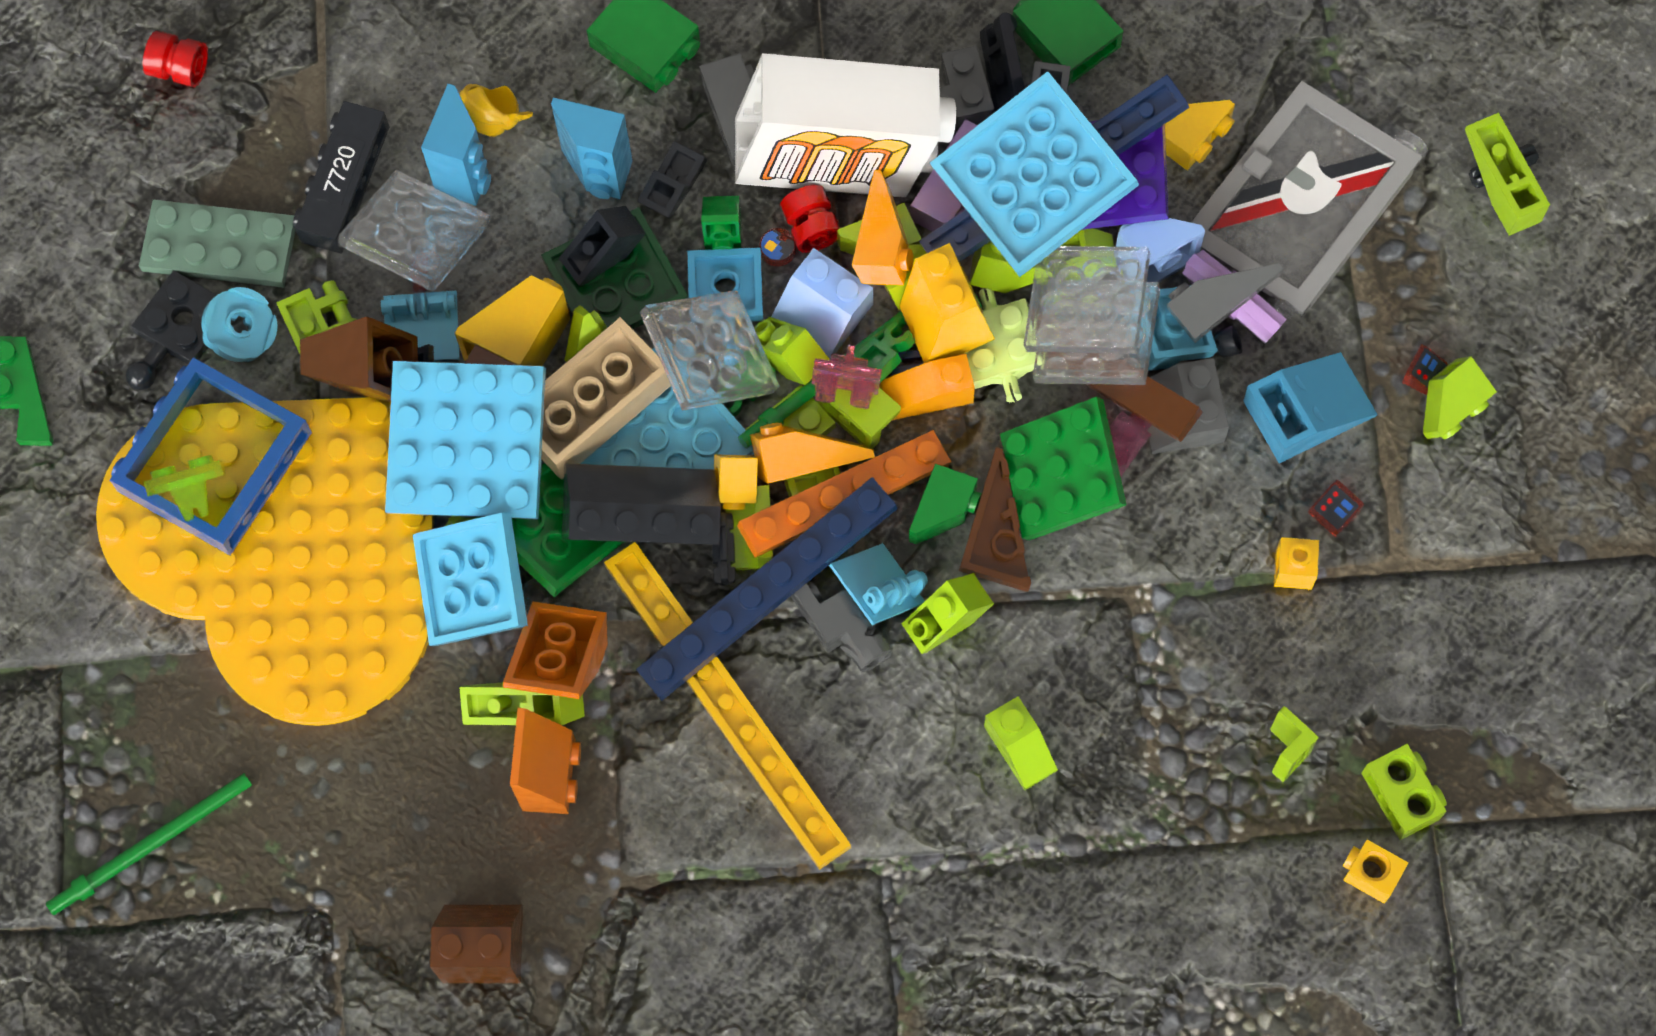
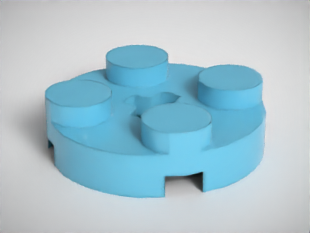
M235 287L221 292L207 304L202 315L201 327L204 344L208 348L213 349L222 358L230 361L250 362L255 360L272 345L277 334V319L268 307L269 302L260 293L249 288ZM238 316L243 317V324L248 326V331L236 332L231 325V320L235 321Z

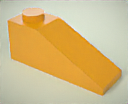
M874 170L852 266L862 284L904 285L907 271H911L913 267V252L909 248L891 189L882 171Z
M967 354L929 361L888 377L878 385L879 388L901 406L900 413L893 420L974 403L975 387Z
M771 423L761 426V432L750 435L754 457L758 458V477L766 483L777 482L875 457L874 451L862 444L792 427H783L782 423Z

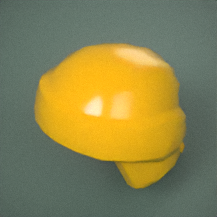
M468 84L459 94L477 132L483 135L496 137L504 133L505 130L515 127L519 121L533 116V112L530 111L519 112L517 99L508 86H501L490 90L477 84Z

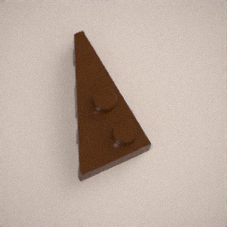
M996 447L959 572L966 574L974 573L976 577L1028 592L1031 586L1030 576L1028 577L1024 557L1025 549L1019 532L1020 524L1015 498L1012 496L1009 481L1008 463L1003 449Z

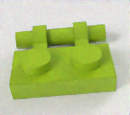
M334 280L327 281L322 285L325 296L316 300L311 289L308 288L276 302L299 354L300 339L357 320L351 317L347 308L348 299L345 293L338 289ZM329 311L334 313L338 321L337 324L330 327L327 326L322 315Z

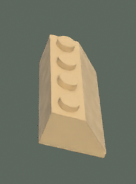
M621 317L545 380L541 459L561 480L564 478L565 463H582L673 385L669 366Z

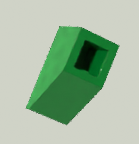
M703 197L701 223L705 250L742 248L740 197Z

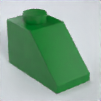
M935 464L910 527L909 542L913 544L921 543L964 524L968 512L975 514L982 493L977 492L978 478Z

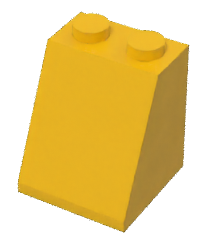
M948 243L916 258L900 303V309L915 339L923 362L927 363L933 360L962 355L994 340L995 338L972 286L951 244Z
M531 275L478 312L455 331L463 359L466 361L474 346L477 345L515 365L543 366L571 319L563 288L549 278L540 280Z

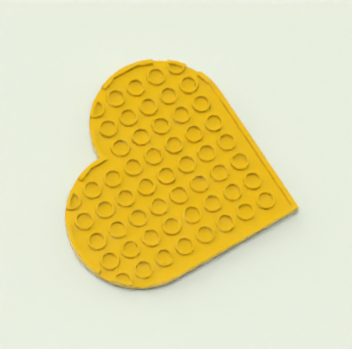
M370 397L272 401L305 419L312 434L231 556L120 494L110 482L112 469L116 462L122 457L125 458L132 448V441L135 436L133 435L113 459L101 484L97 501L96 520L103 554L120 582L140 601H144L165 614L178 618L205 620L207 640L212 657L227 683L244 701L278 720L293 724L320 726L337 724L367 714L368 710L384 700H390L410 680V675L420 658H423L429 643L413 534L434 529V515L389 514L385 512L391 402ZM243 402L209 403L184 407L135 479V482L217 528L284 425Z

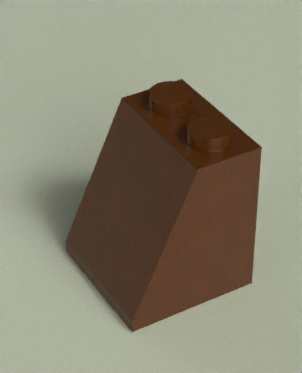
M368 316L300 339L301 375L352 394L391 402L393 361L418 362L417 336Z
M444 905L431 927L430 968L442 983H521L523 905Z

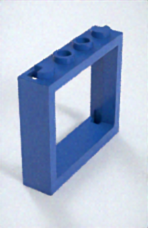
M192 358L187 367L183 366L176 374L174 386L168 395L161 397L156 403L153 417L147 426L141 427L137 431L132 441L133 446L126 457L120 458L114 465L110 482L120 494L231 556L312 434V431L305 419L199 360ZM202 380L284 425L217 528L135 482V479Z

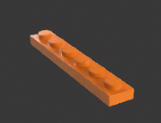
M934 430L744 518L739 521L737 527L754 558L798 538L870 478L873 477L889 495L931 475L935 464L948 467L951 460Z

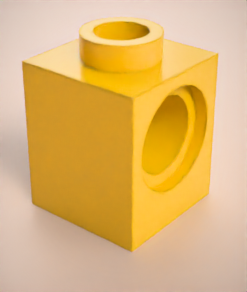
M714 454V470L720 503H723V509L744 510L745 503H756L758 458L752 455Z
M1281 537L1275 554L1274 587L1312 590L1318 577L1319 540Z
M1366 840L1361 849L1353 846L1347 856L1343 867L1348 869V872L1343 881L1385 904L1400 880L1408 862L1375 843ZM1371 861L1378 864L1382 872L1381 877H1369L1363 870V863Z

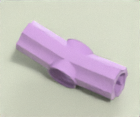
M1201 250L1199 253H1194L1186 262L1182 274L1193 284L1198 280L1235 273L1236 271L1230 272L1212 256ZM1258 294L1229 316L1233 320L1236 318L1264 344L1287 320Z

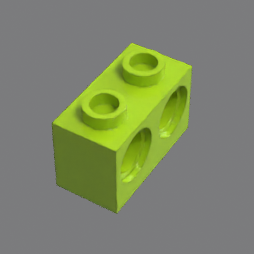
M1408 744L1368 763L1361 773L1399 840L1439 821L1447 812L1444 807L1447 803L1442 791L1437 785H1431L1425 775L1427 768L1423 758L1417 751L1412 752ZM1398 766L1402 768L1406 773V780L1396 781L1392 779L1388 773V767ZM1415 799L1422 802L1426 808V814L1416 815L1412 813L1408 808V801Z

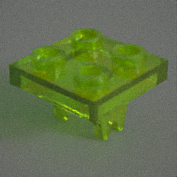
M212 455L188 461L190 469L177 472L175 466H169L150 472L152 479L144 481L147 496L170 491L186 521L194 519V508L198 509L201 517L208 516L209 507L206 481L227 475L223 460L214 462Z

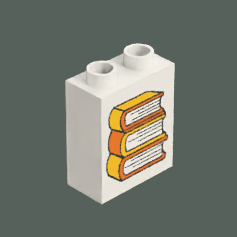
M762 53L735 117V184L799 189L808 185H821L825 191L869 194L874 170H881L891 189L892 195L894 197H906L920 172L931 173L933 171L930 162L938 155V142H951L956 124L954 98L940 97L939 69Z

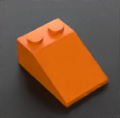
M532 601L527 614L528 626L522 628L503 680V688L580 699L599 672L608 645L607 612Z
M526 708L517 709L510 786L522 811L569 814V804L576 803L578 781L572 780L573 765H580L581 742H575L576 739L571 729Z

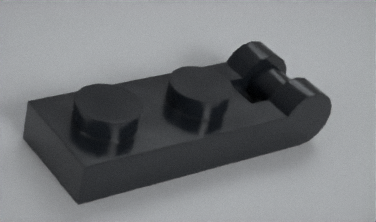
M1007 12L998 16L994 20V24H988L980 31V41L995 112L1025 89L1020 58L1013 33L1017 28V21L1013 15Z

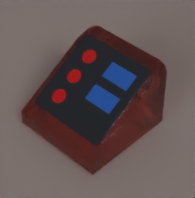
M1421 344L1402 383L1427 395L1429 380L1449 364L1430 348Z
M1335 480L1309 509L1308 513L1336 537L1361 513L1364 503L1339 480Z

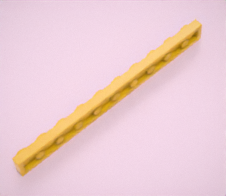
M636 542L604 562L606 569L662 648L693 623ZM715 657L686 681L818 869H822L851 849L850 842L719 658Z

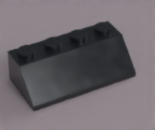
M564 464L562 539L719 545L721 506L714 469Z

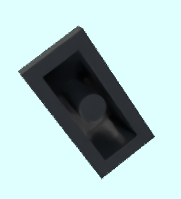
M626 206L599 209L559 257V260L576 283L582 286L625 259L646 232Z

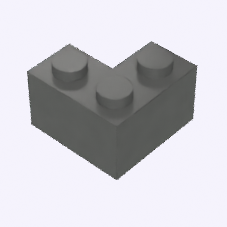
M977 46L941 53V76L944 86L939 87L940 97L954 98L956 124L954 137L965 119L979 125L994 113V106Z

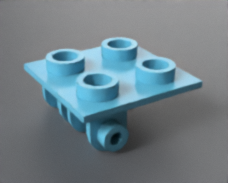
M456 290L383 296L381 312L384 315L385 324L417 336L418 348L427 344L433 345L434 362L460 360L459 345L455 336V331L458 328Z
M883 543L829 565L871 625L916 608L925 602L920 593L928 582L926 574L918 570H912L906 575Z

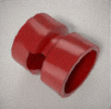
M155 30L150 35L145 46L143 71L148 76L163 80L172 77L173 82L195 88L201 82L206 70L208 47L206 43L189 38L179 41L178 36Z
M821 185L804 186L794 190L782 199L780 207L787 224L793 226L791 233L800 252L810 253L813 248L819 251L837 241V230L840 229V225L835 214L829 211L831 204L824 187Z

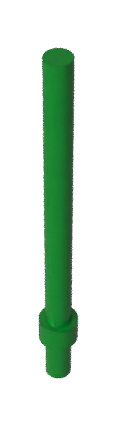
M899 311L776 408L769 407L758 416L759 421L738 436L742 446L748 448L752 445L750 435L761 432V426L771 423H782L783 426V420L817 395L818 388L843 364L848 362L872 337L881 341L884 338L886 328L891 323L897 322L900 328L907 325L902 311Z
M243 773L89 875L85 876L82 874L72 880L69 888L45 903L47 908L54 916L77 900H86L96 893L95 889L250 788L252 786L251 782Z

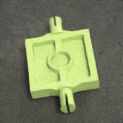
M981 289L979 296L983 306L982 311L995 339L964 353L967 354L974 387L978 389L990 384H1003L1007 402H1015L1012 389L1016 400L1019 401L1022 398V394L1020 393L1017 379H1020L1028 372L1045 367L1028 303L1023 298L1005 305H997L994 291L986 289L987 298L984 289Z

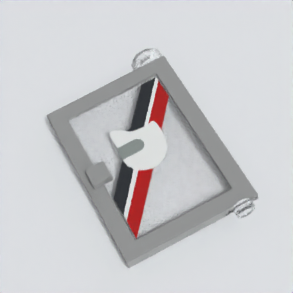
M1301 81L1191 222L1200 224L1205 229L1201 250H1204L1232 272L1233 270L1240 272L1280 263L1284 268L1283 274L1262 291L1277 300L1274 308L1282 316L1292 318L1297 313L1302 317L1313 306L1410 179L1413 171L1427 154L1428 148L1417 135L1407 130H1399L1392 138Z

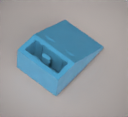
M1341 352L1281 369L1248 385L1243 399L1245 406L1279 464L1377 416V412Z

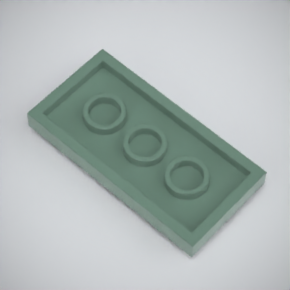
M153 200L139 267L142 272L170 275L174 270L186 277L284 288L296 231L293 227L294 215Z

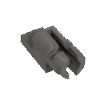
M810 580L791 595V598L827 653L842 645L840 648L858 666L861 672L877 667L892 655V649L881 634L872 636L875 631V624L871 625L847 590H843L824 602L819 603L823 600L815 584Z

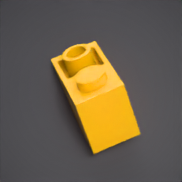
M1223 100L1188 104L1189 108L1165 124L1166 155L1187 171L1196 161L1202 163L1213 148L1211 143L1218 135L1223 138L1235 122L1232 118L1235 104L1232 101Z

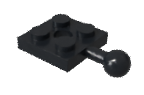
M172 271L131 326L133 333L154 344V346L143 361L134 362L127 368L126 381L130 387L135 390L150 388L156 378L154 369L167 353L186 364H189L192 358L200 360L208 349L203 341L202 315L207 304L217 296L216 294L178 272ZM189 312L193 314L192 321L187 325L180 326L174 323V319L179 313Z

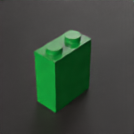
M612 0L587 29L589 46L655 93L663 85L667 86L674 80L678 67L685 59L690 60L700 47L698 25L662 0Z
M1020 0L1013 9V16L1017 21L1015 32L1042 62L1071 66L1068 86L1121 47L1122 28L1096 0Z

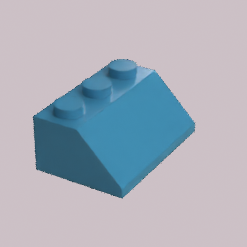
M447 84L421 149L435 192L476 206L480 195H485L490 187L491 174H489L487 169V160L484 158L483 145L479 141L476 127L456 87Z
M553 97L551 106L561 150L583 187L593 196L600 199H609L610 197L621 199L633 161L625 115Z

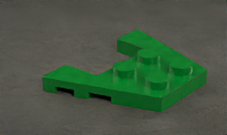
M0 336V409H19L16 437L19 445L53 446V437L49 429L47 412L42 401L38 385L39 380L29 341L26 337Z

